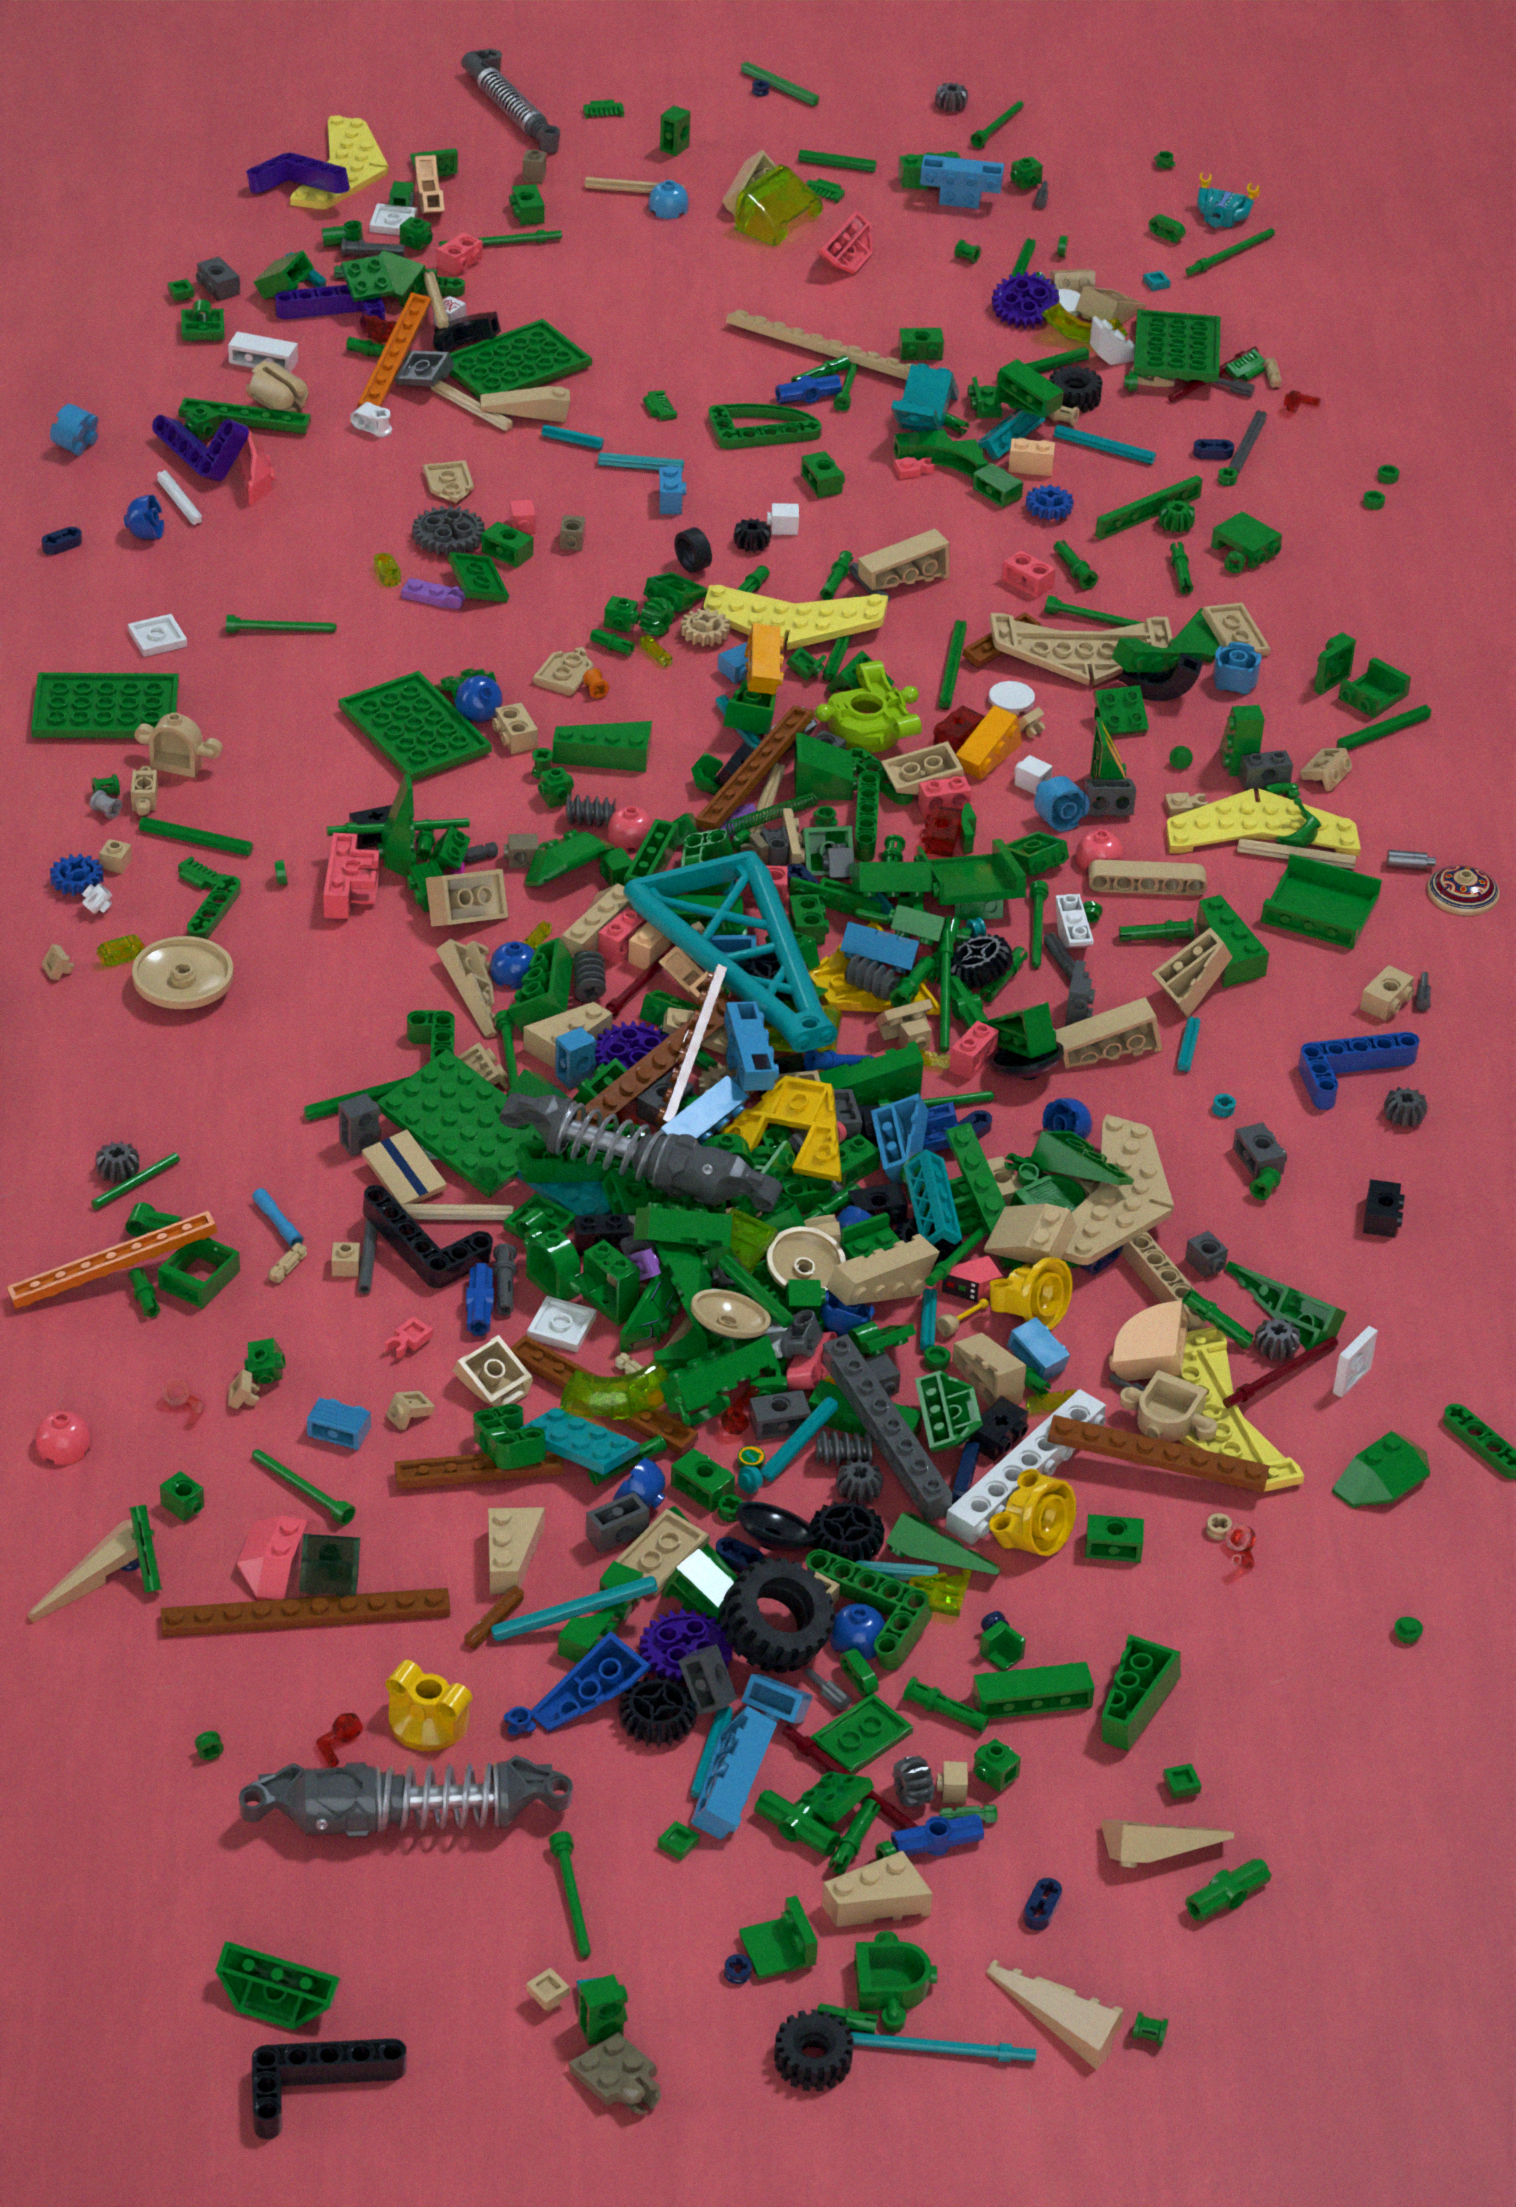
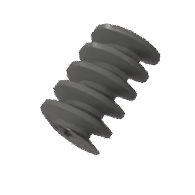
M570 794L567 795L566 817L570 825L577 818L578 825L581 826L586 819L588 826H592L594 820H596L598 827H601L604 821L608 827L609 819L616 811V798L611 805L608 797H605L603 803L600 804L598 796L591 803L587 795L584 802H581L579 795H576L574 801H571Z
M584 950L577 952L573 957L575 996L582 1003H591L597 998L602 997L606 992L605 960L601 953L596 951Z
M859 954L854 955L849 962L844 977L848 984L856 985L857 988L873 993L876 997L881 996L885 1001L890 1000L889 995L891 991L898 988L897 984L900 981L899 976L894 978L895 970L890 969L886 973V966L882 965L878 969L877 962L874 961L870 964V960L866 957L861 961V955Z
M821 1431L816 1439L815 1466H818L821 1458L824 1459L826 1466H829L831 1459H835L837 1467H840L843 1459L846 1460V1463L848 1460L853 1462L854 1459L857 1461L860 1459L861 1462L870 1460L872 1464L873 1444L870 1434L865 1433L861 1440L859 1433L855 1432L850 1440L847 1432H843L839 1439L837 1432L833 1431L828 1439L826 1432Z

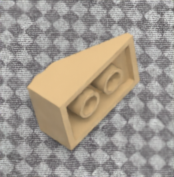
M1084 286L1075 310L1081 312V317L1092 320L1094 316H1097L1101 321L1106 319L1112 326H1120L1135 316L1137 309L1144 310L1146 304L1113 289Z
M948 741L881 761V765L896 793L918 795L919 782L964 776L963 767Z
M503 869L426 878L431 927L508 918Z
M1046 1203L1004 1207L984 1247V1251L1034 1265L1046 1257L1052 1256L1061 1259L1077 1226L1070 1209Z

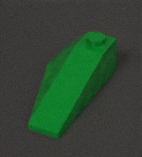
M410 773L404 774L381 832V843H377V851H380V858L383 857L384 867L404 877L409 875V866L417 864L414 849L413 787Z
M1042 1131L1030 1157L1031 1160L1038 1164L1037 1167L1047 1173L1057 1172L1116 1185H1132L1134 1181L1117 1165L1106 1163L1107 1157L1104 1154L1093 1152L1094 1146L1072 1131Z
M664 1242L656 1243L655 1246L661 1261L672 1277L670 1279L681 1297L680 1300L693 1326L703 1341L709 1338V1330L696 1320L690 1306L695 1294L712 1289V1277L709 1273V1269L712 1266L705 1254L700 1256L693 1246Z
M910 1511L903 1512L885 1542L891 1545L889 1548L891 1552L902 1558L908 1555L909 1557L998 1575L1003 1569L976 1551L962 1548L964 1545L955 1538L945 1534L943 1536L938 1534L939 1528Z

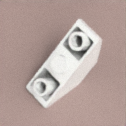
M1094 316L1092 318L1090 345L1096 353L1110 365L1134 361L1135 344L1130 339L1125 341L1126 337L1118 329L1113 331V326L1106 319L1101 321L1097 316Z
M1080 894L1056 895L1057 929L1063 946L1066 949L1092 946L1094 940Z

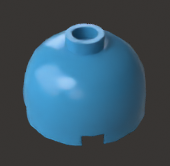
M666 180L657 184L649 194V211L652 212L653 210L656 212L657 217L665 219L678 218L679 214L683 212L685 215L689 210L687 191L682 185L672 180Z

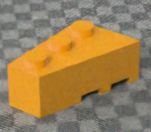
M753 623L744 652V657L748 658V662L745 663V668L748 669L746 675L748 691L775 695L777 687L782 686L784 672H780V668L783 666L784 654H780V651L783 649L784 637H780V627Z
M995 705L991 708L956 753V757L964 772L982 780L1022 745L1018 716Z

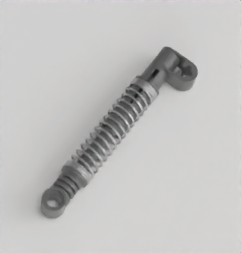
M496 49L466 53L461 60V66L476 80L478 87L520 129L539 142L540 150L548 153L557 152L561 130L556 126L549 125L545 116L500 73L502 53Z

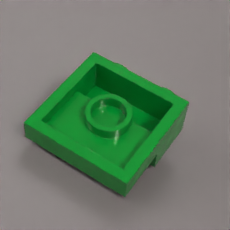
M673 572L648 577L643 595L647 596L648 599L651 597L667 599L674 606V612L680 613L683 610L691 609L696 599L706 597L708 588Z
M1343 632L1330 638L1325 646L1326 651H1323L1318 657L1314 691L1320 695L1340 684L1343 679L1351 677L1356 640Z
M1039 831L1006 844L1022 870L1030 876L1038 875L1049 867H1057L1069 859L1067 842L1065 840Z

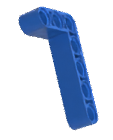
M1399 1032L1310 1042L1301 1047L1298 1070L1313 1104L1319 1109L1329 1110L1336 1103L1338 1081L1335 1074L1412 1065L1417 1059L1420 1040L1414 1033Z

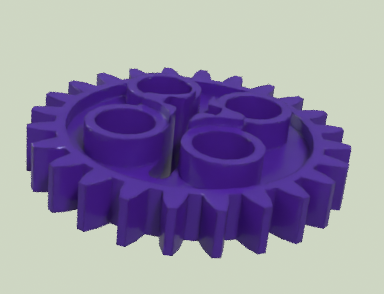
M1026 271L1024 276H1021L1017 272V277L1014 278L1012 275H1009V280L1002 279V284L996 285V290H993L992 296L993 311H996V317L1001 316V322L1007 320V326L1014 323L1015 328L1023 325V328L1026 329L1027 325H1031L1034 329L1036 323L1043 326V320L1050 322V316L1055 317V311H1058V305L1060 304L1059 290H1056V284H1051L1050 278L1044 281L1043 274L1036 277V272H1034L1032 276H1029Z
M634 1021L631 1022L630 1026H627L624 1022L621 1023V1027L613 1024L612 1031L604 1029V1035L598 1034V1040H596L597 1047L595 1048L596 1065L599 1067L603 1063L607 1066L612 1060L617 1058L628 1070L670 1035H663L662 1028L655 1031V1025L653 1024L648 1028L645 1027V1022H642L640 1026H636Z
M681 1608L679 1615L669 1610V1617L666 1618L664 1615L659 1614L658 1622L650 1620V1626L644 1627L643 1636H640L639 1656H642L651 1665V1668L647 1671L648 1673L655 1672V1677L658 1675L659 1679L663 1676L666 1679L669 1676L671 1681L680 1680L682 1684V1682L686 1681L678 1662L680 1659L692 1651L717 1644L726 1669H728L729 1661L732 1660L733 1644H728L724 1637L727 1631L722 1630L721 1624L716 1625L717 1617H712L708 1620L706 1619L707 1612L697 1616L695 1609H692L690 1614H686L685 1610Z

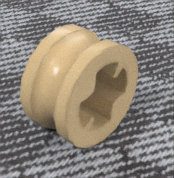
M1215 1513L1208 1518L1206 1531L1211 1538L1224 1540L1230 1536L1232 1520L1227 1515Z

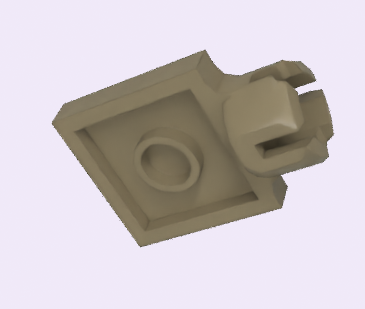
M619 2032L569 2062L570 2072L607 2106L618 2101L626 2105L635 2114L644 2115L647 2114V2110L639 2104L641 2101L651 2110L659 2103L661 2098L660 2085L652 2079L657 2075L656 2065Z

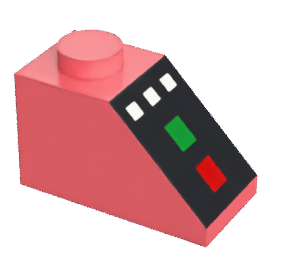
M985 1256L955 1265L951 1269V1273L944 1280H940L939 1289L943 1293L979 1302L982 1298L990 1299V1282L995 1279H1003V1275L991 1258Z

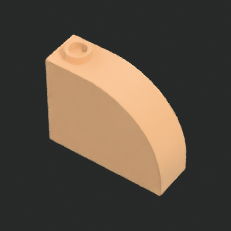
M1182 1300L1149 1307L1133 1316L1121 1328L1115 1340L1113 1355L1109 1357L1110 1369L1112 1372L1115 1371L1116 1376L1125 1381L1153 1378L1157 1370L1172 1376L1182 1375L1188 1328V1317Z

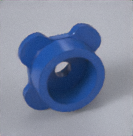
M519 1706L512 1708L504 1715L503 1718L504 1722L508 1724L507 1731L509 1735L517 1736L526 1731L533 1732L536 1729V1723L531 1719V1710Z

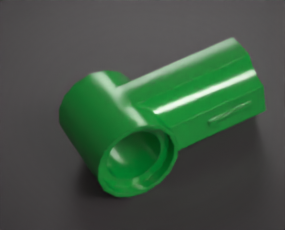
M357 220L347 221L344 223V226L322 228L321 230L324 247L342 245V238L349 241L363 239L362 223Z
M140 1202L134 1205L125 1228L132 1236L140 1237L182 1221V1217L156 1212L150 1204Z

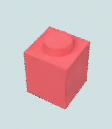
M532 500L510 501V522L512 528L526 534L535 533V510Z

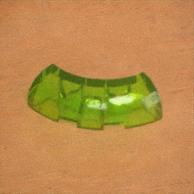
M1060 302L1042 312V316L1047 323L1059 334L1072 341L1090 345L1092 323L1080 321L1079 318L1066 311ZM1118 317L1108 320L1113 326V331L1118 329L1125 337L1128 336Z
M652 1361L636 1372L615 1377L594 1376L576 1370L564 1388L560 1409L592 1419L593 1415L610 1416L611 1420L631 1418L633 1413L648 1409L650 1412L666 1403L659 1383L669 1378L668 1373L655 1361Z

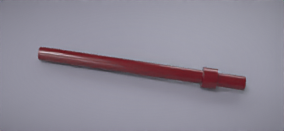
M1254 346L1247 351L1237 353L1233 359L1219 366V376L1227 372L1225 367L1228 363H1233V361H1237L1240 357H1244L1252 349L1259 353L1258 348ZM1195 380L1170 394L1168 399L1171 403H1174L1207 383L1202 380Z
M675 944L669 946L617 998H613L606 1004V1010L610 1011L612 1016H617L623 1010V1005L662 968L659 961L676 946Z
M1332 1336L1256 1381L1241 1385L1235 1390V1393L1223 1399V1405L1226 1408H1231L1239 1402H1247L1258 1391L1338 1346V1340Z
M790 1725L783 1729L782 1735L797 1746V1750L804 1756L812 1757L830 1772L853 1775L819 1749L817 1742L809 1736L804 1737ZM873 1790L864 1797V1799L875 1800L877 1803L874 1807L879 1804L880 1811L902 1829L918 1827L917 1824Z

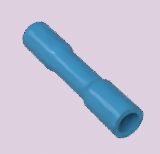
M264 1188L257 1189L253 1193L252 1199L274 1223L288 1245L292 1248L296 1243L302 1244L304 1240L302 1235L286 1219Z

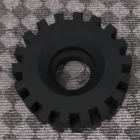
M1071 365L1067 366V369L1060 367L1059 371L1054 370L1053 374L1050 375L1049 381L1064 390L1062 406L1069 408L1078 407L1079 411L1083 413L1087 412L1088 409L1092 411L1095 407L1099 406L1103 381L1101 376L1096 375L1094 370L1090 372L1087 367L1081 369V366L1072 368Z
M811 2009V2014L806 2015L805 2010L798 2011V2018H795L793 2014L787 2017V2024L782 2022L779 2026V2032L776 2033L774 2061H776L775 2067L777 2072L781 2071V2078L784 2081L790 2078L791 2086L797 2088L799 2084L803 2085V2091L810 2092V2087H816V2092L823 2091L824 2085H827L829 2089L834 2088L836 2080L839 2083L845 2080V2073L849 2074L851 2070L853 2035L849 2034L850 2028L847 2024L842 2026V2019L838 2016L831 2019V2012L824 2011L823 2015H818V2009ZM808 2047H816L822 2049L826 2054L821 2057H809L801 2051Z

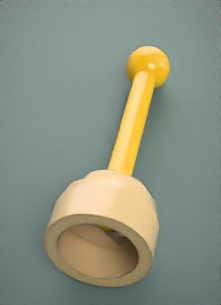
M985 1298L980 1299L977 1305L958 1316H953L950 1313L940 1316L936 1319L938 1332L944 1337L951 1336L958 1330L960 1320L980 1308L986 1309L989 1305L988 1300Z

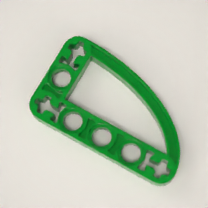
M738 403L714 405L708 409V421L718 445L724 449L810 441L821 437L822 424L817 418L804 411L790 407ZM759 417L790 422L735 428L731 418Z

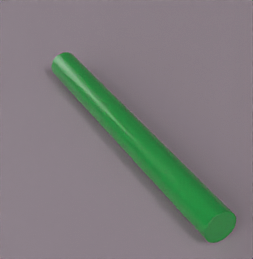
M175 1152L93 1199L91 1201L93 1208L96 1210L176 1164L180 1161L178 1154Z

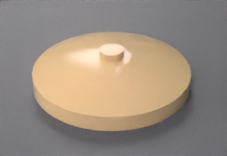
M192 936L170 937L152 943L137 955L132 967L133 984L137 992L147 1001L170 1009L198 1008L218 1000L229 990L234 976L233 962L227 951L210 940Z

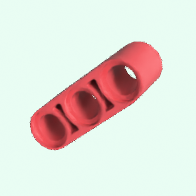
M835 1332L823 1333V1338L812 1357H806L804 1354L795 1355L787 1371V1383L792 1391L815 1389L820 1380L824 1381L828 1371L823 1365V1344L838 1338Z

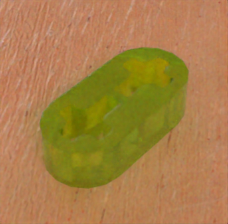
M388 553L376 554L373 558L374 571L381 583L390 587L400 584L401 570L394 557Z
M132 934L102 943L97 948L96 954L104 966H113L136 959L137 955L145 949V946L139 936Z

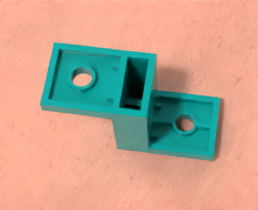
M923 363L911 364L903 398L900 401L893 400L891 407L899 428L918 432L943 429L950 399L958 400L960 393L953 372L943 367L933 369Z

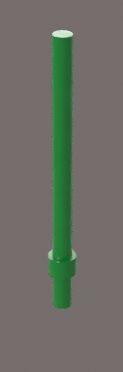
M1270 228L1207 259L1197 260L1194 265L1186 268V274L1190 276L1198 271L1203 272L1209 269L1211 265L1274 236L1275 231L1273 228Z
M536 230V233L477 239L482 240V246L529 241L541 243L551 239H562V231L545 232V230ZM439 241V247L448 241Z
M469 818L413 821L414 831L448 829L450 826L454 828L470 827ZM356 822L345 823L342 826H327L326 833L327 836H333V833H381L385 823L357 825Z
M948 929L942 930L941 945H939V958H941L939 1050L941 1052H948L950 1049L951 959L953 958L954 947L951 944V931Z
M984 1224L945 1261H940L933 1267L932 1273L925 1279L928 1286L932 1287L939 1280H944L951 1273V1269L988 1234Z

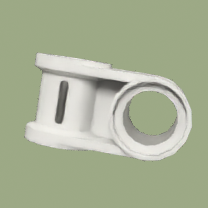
M366 402L350 415L351 423L357 429L367 431L378 437H385L392 433V427L389 425L391 412L386 408Z

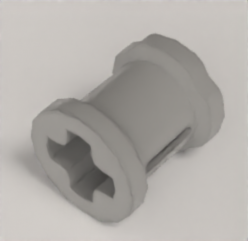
M98 790L90 799V808L94 811L105 813V816L109 819H114L120 813L122 802L119 799H112L107 796L106 792Z

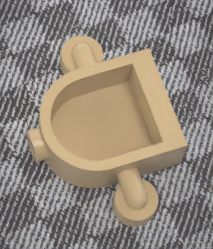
M179 713L163 716L155 728L149 724H141L134 734L139 743L149 744L150 767L152 769L193 778L197 776L204 764L203 756L216 759L223 750L221 742L215 738H208L203 742L202 733L197 724Z
M1157 1370L1144 1391L1134 1387H1127L1121 1391L1120 1405L1127 1410L1138 1409L1137 1425L1140 1431L1147 1437L1175 1442L1186 1437L1192 1429L1196 1437L1201 1440H1211L1216 1436V1421L1201 1415L1205 1409L1208 1389Z

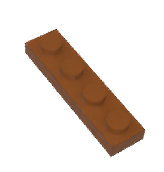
M1026 612L1014 618L1015 621L1038 626L1042 625ZM989 633L965 647L962 656L979 668L1004 652L994 647L992 634Z

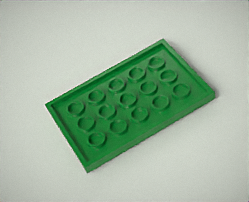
M1137 309L1133 373H1138L1140 377L1157 376L1162 379L1180 378L1184 381L1202 380L1206 383L1218 382L1221 316Z
M544 319L495 336L493 339H487L450 353L454 367L449 374L480 399V395L530 389L564 377L567 374L591 366L592 357Z
M420 671L338 700V707L403 775L410 773L411 782L492 752V744Z
M38 672L31 727L32 737L135 738L134 734L139 725L149 724L155 728L163 716L177 713L179 673Z
M448 1049L377 1101L380 1111L385 1117L403 1131L408 1130L419 1144L487 1198L493 1196L517 1177L518 1170H520L517 1165L519 1143L542 1139V1136L531 1123L521 1125L519 1128H510L501 1123L499 1115L508 1096Z

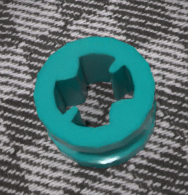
M978 917L974 921L972 919L966 921V928L971 929L970 939L978 938L979 935L982 937L986 936V926L982 918Z
M1218 1094L1214 1097L1212 1112L1219 1117H1229L1235 1111L1236 1100L1231 1095Z

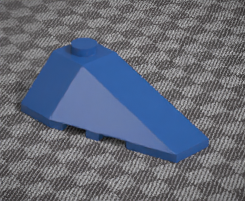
M610 1631L531 1710V1717L550 1733L630 1689L651 1668V1665Z

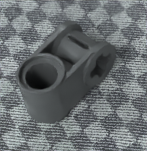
M781 826L780 829L766 830L765 827L760 828L761 837L769 845L768 865L786 866L788 864L789 852L786 827Z
M802 1310L793 1316L794 1322L789 1325L781 1338V1352L785 1358H792L794 1355L803 1354L806 1357H812L823 1338V1332L812 1310Z

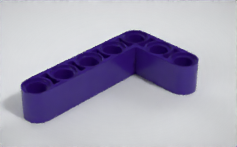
M295 153L281 154L246 171L250 192L252 193L264 192L288 180L336 194L345 193L350 190L346 168Z
M347 285L281 291L275 295L276 316L280 319L361 312L366 328L370 333L378 334L386 330L385 307L381 297L353 302Z
M158 415L152 423L153 432L199 475L217 482L224 480L249 436V429L246 425L227 419L222 422L207 447L178 420Z

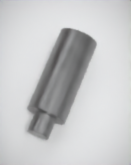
M1388 850L1387 867L1426 870V866L1435 867L1436 857H1427V853Z

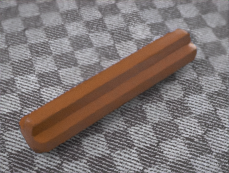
M513 1586L464 1635L465 1644L471 1648L478 1647L492 1632L491 1627L501 1623L524 1600V1591L517 1586Z

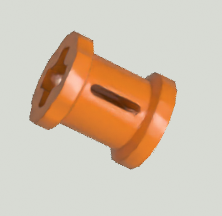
M597 668L589 669L584 673L583 683L589 687V693L593 698H602L609 692V684L602 679L603 674Z

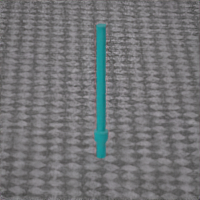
M851 2032L853 2035V2045L998 2058L999 2062L1011 2063V2059L1036 2062L1037 2049L1012 2047L1010 2043H1000L998 2046Z

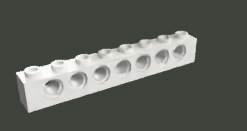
M1079 1389L947 1510L945 1529L970 1545H973L978 1539L984 1538L990 1531V1519L997 1513L1005 1512L1010 1496L1019 1489L1017 1478L1021 1472L1027 1469H1036L1042 1475L1051 1476L1057 1466L1063 1461H1067L1073 1451L1076 1450V1448L1047 1442L1053 1415L1104 1426L1106 1422V1417H1104L1106 1404Z

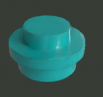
M750 1466L742 1467L738 1474L740 1488L747 1494L757 1492L763 1485V1477L759 1469Z

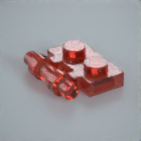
M364 314L360 319L364 333L368 334L369 339H373L379 344L387 343L397 323Z

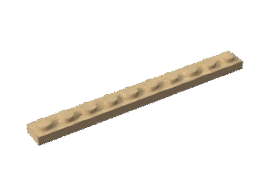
M736 310V312L727 315L726 323L836 358L846 355L852 363L905 380L908 378L911 364L899 363V360L896 358H883L877 352L861 351V348L858 346L850 345L848 347L842 345V342L839 340L831 339L829 341L823 339V336L813 333L810 335L804 333V330L801 328L791 329L785 327L786 324L782 322L772 323L763 316H750L744 310Z

